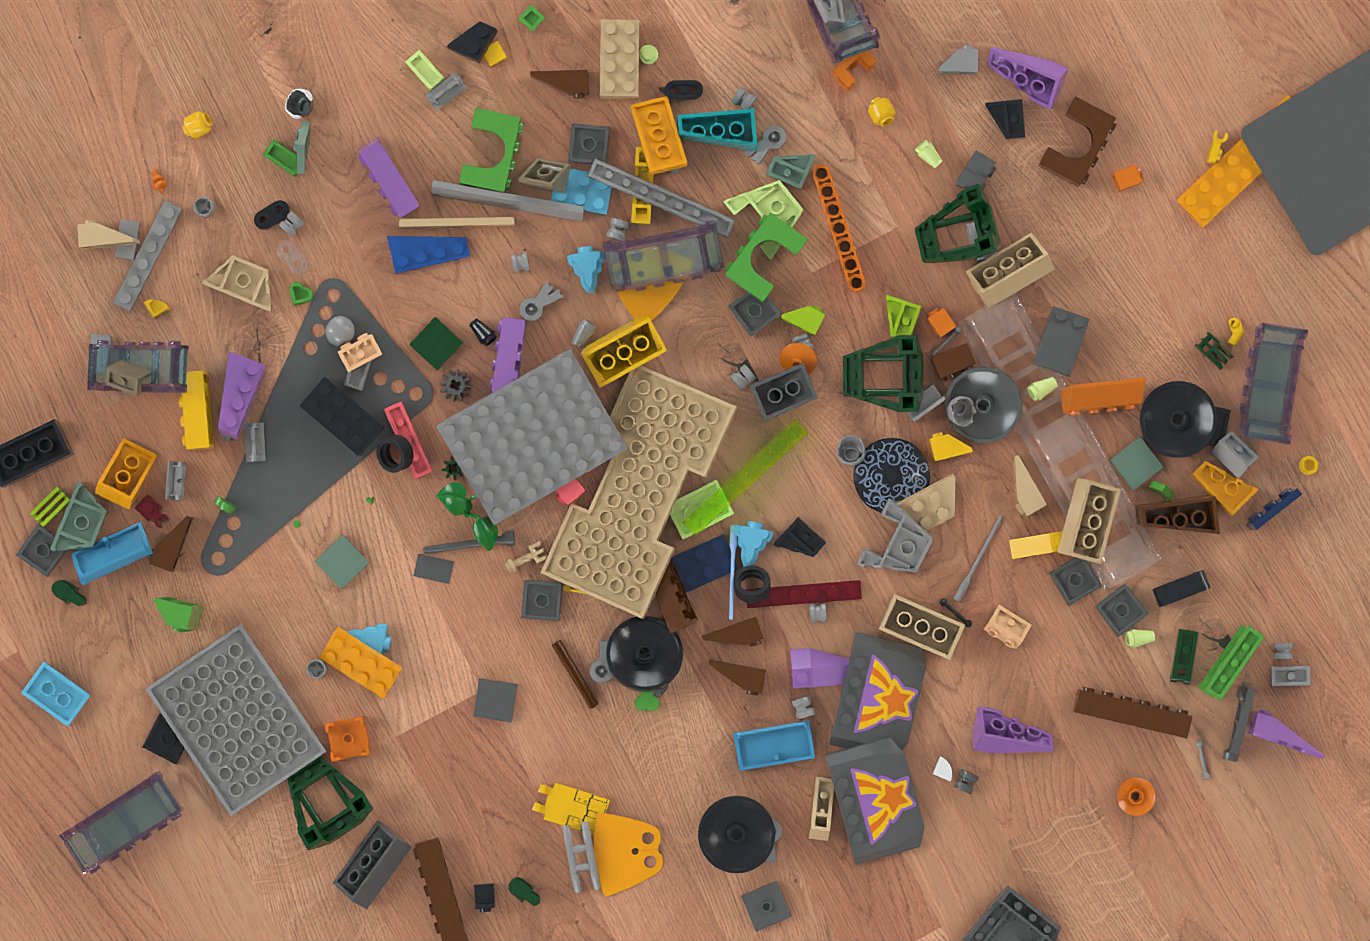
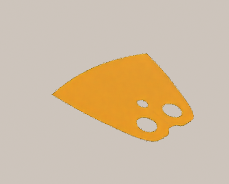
M631 243L624 251L622 261L615 263L611 268L609 277L615 291L632 317L635 319L649 316L652 321L677 294L688 275L693 260L653 245ZM634 250L642 252L643 258L641 261L635 262L631 259V253ZM669 264L672 266L674 273L666 276L662 266ZM619 269L628 271V278L625 281H620L617 278L616 274ZM638 271H643L644 276L639 277L637 275Z
M597 813L594 828V854L600 885L605 897L635 886L654 876L662 869L663 857L658 850V846L661 843V835L655 826L623 816ZM650 832L654 835V841L651 844H645L642 841L644 833ZM637 848L638 854H632V849ZM647 856L655 857L656 865L654 867L648 868L645 866L644 860Z

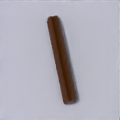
M556 641L552 644V647L590 709L596 707L598 701L562 641Z

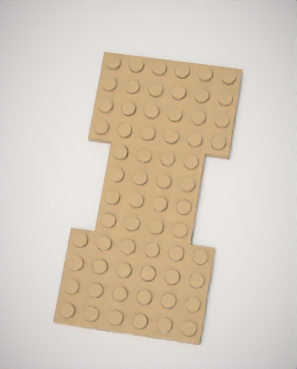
M639 366L630 371L610 415L613 424L628 449L611 458L589 510L571 503L541 573L644 619L675 548L658 541L689 471L707 478L738 407L646 367Z

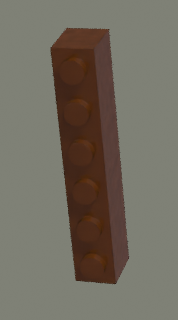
M1083 687V690H1077L1073 712L1188 739L1193 716L1188 715L1186 710L1177 708V711L1174 712L1169 710V706L1158 704V708L1150 706L1151 702L1139 700V703L1131 702V697L1121 695L1120 699L1113 697V693L1102 691V694L1094 693L1095 689Z
M439 837L416 843V848L413 849L415 859H419L421 867H418L420 877L425 878L426 885L424 886L426 897L430 896L432 904H429L431 915H435L437 920L434 923L436 933L441 934L442 941H468Z

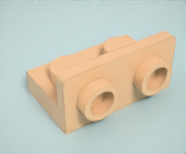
M365 333L357 338V342L353 344L348 342L340 347L341 350L338 351V354L348 372L383 355L372 334L368 335Z
M998 605L989 622L985 625L984 630L990 636L997 637L1003 641L1006 646L1017 649L1024 640L1031 624Z

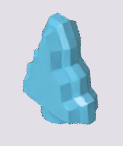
M593 246L577 248L578 253L567 255L569 266L573 267L574 273L580 277L581 285L587 293H594L598 283L597 275L601 272L602 263L605 261V251H593Z
M748 521L747 526L736 525L735 535L738 537V545L742 549L741 560L743 567L753 565L757 560L758 553L765 549L767 542H771L773 532L763 529V524Z
M377 624L376 627L368 626L364 630L354 629L347 631L382 655L383 652H389L392 637L387 636V624Z

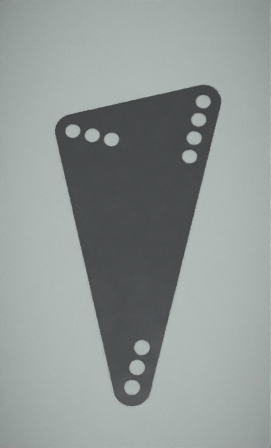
M327 279L319 285L259 423H264L266 461L246 462L245 453L225 499L235 505L237 509L231 514L222 509L220 510L201 554V563L204 569L212 575L220 576L231 571L377 449L382 439L395 434L384 411L385 408L402 401L411 420L425 409L432 400L433 391L429 382L347 284L340 279ZM332 288L339 290L341 295L340 299L334 303L328 301L326 297L328 290ZM323 306H329L333 311L332 317L328 320H323L319 316V310ZM345 316L355 326V334L350 341L351 344L357 342V338L365 333L374 336L383 355L372 360L363 391L344 386L348 371L338 354L341 348L330 344L325 333L322 337H314L311 333V328L314 324L320 323L326 330V326L332 318ZM308 341H313L317 344V352L313 355H308L303 350L304 344ZM379 371L385 372L388 377L387 382L381 386L375 384L373 380L375 373ZM324 377L329 379L385 427L361 456H357L300 407L301 403ZM395 379H401L405 383V389L401 393H395L391 389V383ZM412 387H419L423 392L421 399L417 401L411 400L408 395L409 390ZM231 516H236L240 519L241 525L237 530H230L227 527V520ZM229 534L232 536L233 543L229 548H223L219 544L221 535ZM216 551H220L225 555V562L219 566L211 561V556Z

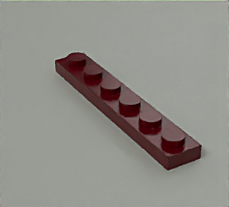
M861 581L770 587V593L766 599L758 603H747V608L862 599ZM761 588L746 589V591L754 592Z

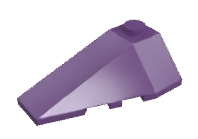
M811 648L790 649L793 688L843 685L849 658Z

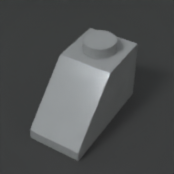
M962 46V49H958L939 67L938 74L976 75L978 72V49H974V46Z

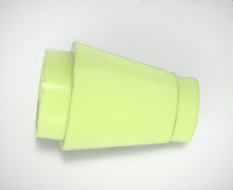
M924 140L915 149L917 155L933 168H936L943 161L932 143Z
M1050 377L1031 383V386L1027 389L1031 398L1036 401L1044 398L1058 385L1056 380Z
M1130 629V631L1125 633L1126 645L1135 648L1154 642V631Z

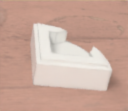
M940 756L932 774L951 781V766L946 759Z

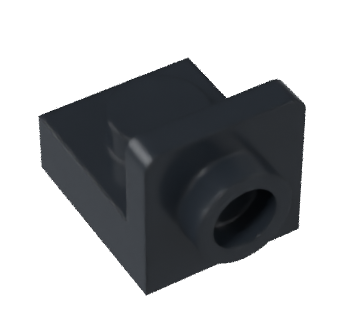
M494 883L474 884L475 909H480V912H490L491 908H495Z

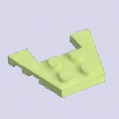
M780 180L729 198L723 202L733 215H736L748 204H751L761 218L764 214L768 216L771 212L790 227L794 226L803 212V208ZM764 242L759 247L768 259L771 260L781 245L775 242Z

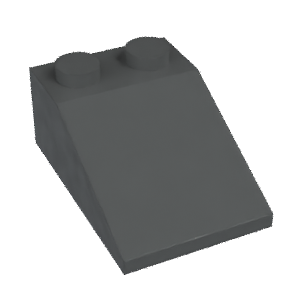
M1053 306L1048 315L1033 364L1070 377L1090 319Z
M803 363L750 385L764 421L818 399Z

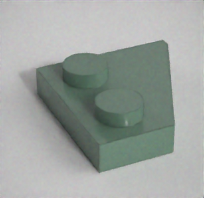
M302 121L301 128L297 129V140L294 141V151L297 152L298 174H305L306 170L305 158L308 156L310 143V121Z
M816 155L774 156L766 175L801 190Z

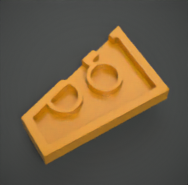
M1204 461L1191 474L1209 495L1216 496V502L1230 516L1234 515L1259 490L1254 486L1244 483L1243 480L1227 474L1226 471L1207 461Z

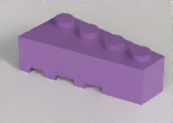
M378 137L358 149L360 153L358 159L363 167L366 165L371 171L368 173L374 183H379L381 187L379 192L384 200L386 198L389 199L391 203L389 208L394 216L398 214L401 218L420 206L388 153L381 145Z
M503 317L502 321L498 322L497 333H500V339L496 340L495 352L498 353L497 359L493 361L492 370L495 373L490 383L492 393L519 378L526 320Z
M229 352L218 429L220 434L238 440L266 373V367L264 364Z

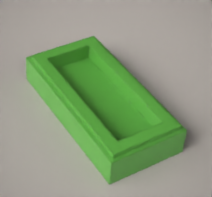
M273 139L263 153V156L295 177L297 175V155Z

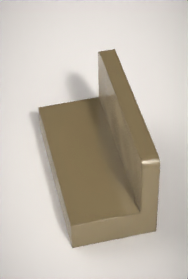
M119 360L107 367L106 385L134 396H139L142 393V380L151 376V371Z

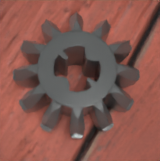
M456 369L455 376L449 370V378L446 375L442 376L443 379L447 380L446 383H439L441 386H446L440 392L445 393L448 391L445 398L449 399L452 395L453 402H456V396L459 397L460 401H463L461 394L470 395L465 389H472V386L466 385V383L471 382V378L463 380L467 375L466 372H463L459 377V369ZM453 381L461 383V386H458L459 390L451 389Z

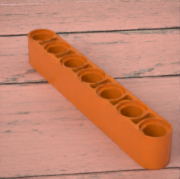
M818 165L813 171V180L847 287L851 292L857 293L865 286L862 269L831 172L826 165ZM818 170L826 171L827 176L824 179H819L816 176ZM830 188L833 194L830 197H825L822 194V190ZM836 206L838 214L830 215L828 208ZM841 224L844 227V232L841 234L836 233L833 229L834 225ZM840 243H848L850 250L847 252L841 251L839 248ZM846 261H854L856 264L855 269L848 270L845 267ZM859 279L862 284L861 287L853 288L851 280Z

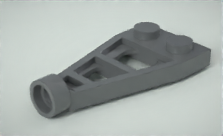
M1243 682L1242 687L1239 686L1237 690L1239 702L1230 746L1227 750L1223 751L1222 758L1228 761L1237 762L1238 752L1255 694V689L1251 683Z

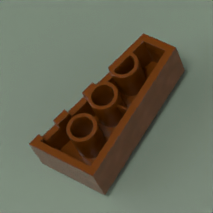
M1208 494L1135 505L1138 525L1220 534L1216 496Z
M670 559L655 595L671 634L698 621V617Z

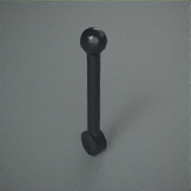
M945 598L940 600V604L942 606H946L952 613H954L960 620H962L965 624V627H971L972 622L970 620H966L953 607H951L947 603V600Z

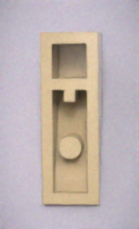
M95 220L84 221V224L77 225L79 248L85 250L140 244V240L98 224Z
M1019 455L1013 457L1015 499L1018 503L1015 506L1020 515L1028 516L1047 504Z
M816 777L809 839L828 841L834 796V786L831 778Z

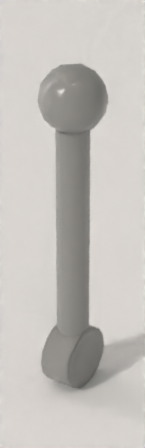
M955 327L953 332L930 355L934 357L956 334L961 332V328Z
M1198 740L1196 746L1199 748L1203 769L1202 778L1208 780L1210 774L1207 773L1202 749L1203 742Z

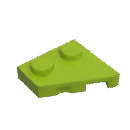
M886 295L890 336L912 335L922 307Z

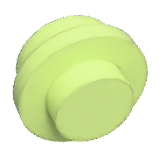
M645 45L640 49L639 58L645 64H653L658 58V51L652 45Z

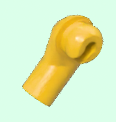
M1231 318L1229 320V327L1232 335L1227 343L1236 347L1244 334V329L1239 319Z

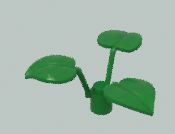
M458 482L450 483L443 487L436 497L454 516L464 515L466 518L477 519L478 521L473 523L474 536L483 548L488 551L492 550L498 537L497 524L493 525L489 516L481 518L478 515L470 514L473 508L471 500L477 498L476 494L465 498L466 489Z

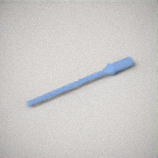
M736 525L730 526L729 620H733L735 551L738 546L737 536L735 535Z

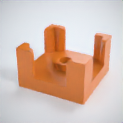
M861 44L833 70L832 77L848 92L855 82V79L849 72L855 69L858 63L869 72L875 67L877 60Z
M364 716L324 724L331 747V762L371 754Z

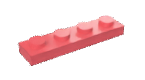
M402 401L385 408L384 411L395 435L405 437L412 446L414 458L409 467L414 478L417 479L433 472Z

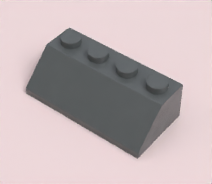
M377 821L333 884L352 902L368 909L412 846L380 821Z

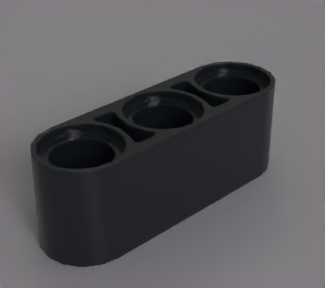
M1201 570L1156 587L1152 591L1158 606L1163 607L1210 589L1211 586L1205 571Z

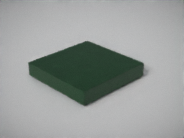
M434 317L409 345L438 371L463 342Z

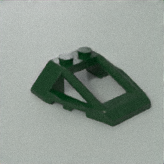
M980 184L962 190L957 194V198L950 203L947 202L943 205L942 210L935 215L932 214L915 228L922 262L924 263L972 260L996 251L1000 244L993 210ZM964 203L966 208L971 211L970 213L941 220ZM974 220L978 238L974 239V244L941 252L936 229Z
M898 335L843 356V394L896 412H919L923 397V353L918 335ZM898 346V353H874ZM864 361H903V389H864ZM899 396V402L880 399L876 397Z
M321 756L287 778L294 805V815L298 825V834L308 851L336 841L363 823L373 809L365 793ZM327 776L347 808L323 823L303 790ZM340 782L355 796L354 798H349ZM301 803L315 823L310 827H307Z

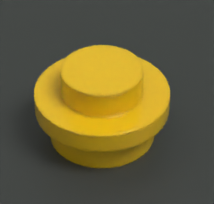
M1305 456L1299 462V469L1305 475H1312L1318 470V461L1312 456Z

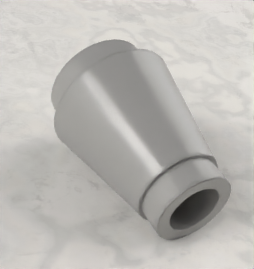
M584 318L578 324L572 343L582 348L596 332L597 326Z

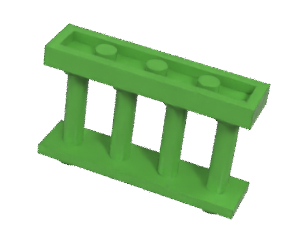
M1241 625L1198 688L1213 699L1216 697L1221 700L1265 636L1249 625L1247 627Z

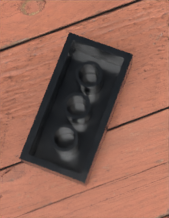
M326 377L318 383L300 405L303 410L357 456H361L385 428Z
M53 419L0 445V487L6 488L75 455L58 420Z

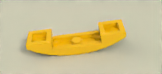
M636 147L634 176L653 184L654 174L650 175L642 147ZM633 197L631 223L650 224L652 205Z

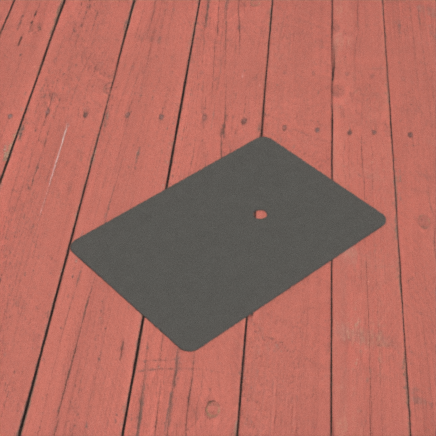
M1370 50L1249 123L1241 131L1242 140L1306 247L1313 255L1323 254L1370 225Z

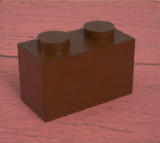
M968 343L930 358L939 380L944 378L945 381L956 377L954 373L964 372L973 368L972 366L976 364Z

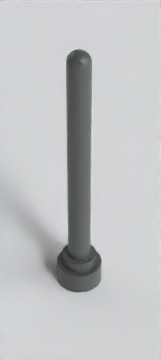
M513 530L505 531L501 536H498L495 544L503 543V545L514 546ZM477 539L425 546L423 552L430 554L480 547L482 545Z

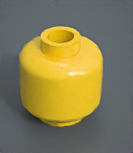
M877 97L870 102L868 114L876 125L884 127L894 121L896 111L888 98Z
M196 111L184 118V126L182 128L187 136L198 139L211 131L212 121L207 113Z

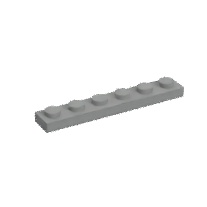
M164 201L113 301L114 304L130 312L132 311L183 209Z

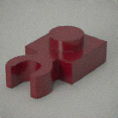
M149 494L135 507L147 521L153 518L158 528L163 527L159 523L161 517L167 521L170 520L166 514L159 512L162 507Z

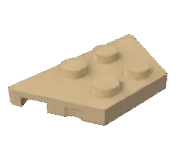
M232 255L214 273L202 281L203 285L266 311L271 312L272 310L269 270Z
M951 474L896 504L922 528L928 531L955 516V476Z

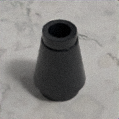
M478 318L470 323L469 326L481 345L484 344L487 347L497 338L495 331Z

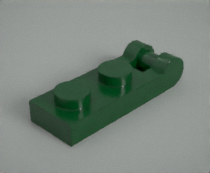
M1178 629L1170 682L1176 683L1180 681L1186 685L1190 684L1199 632ZM1179 668H1184L1185 674H1179Z

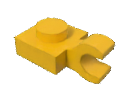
M1218 130L1214 131L1212 144L1210 145L1205 163L1213 165L1216 161L1220 160L1222 155L1220 146L1221 143L1227 140L1228 133L1224 134L1223 139H1219L1217 137Z

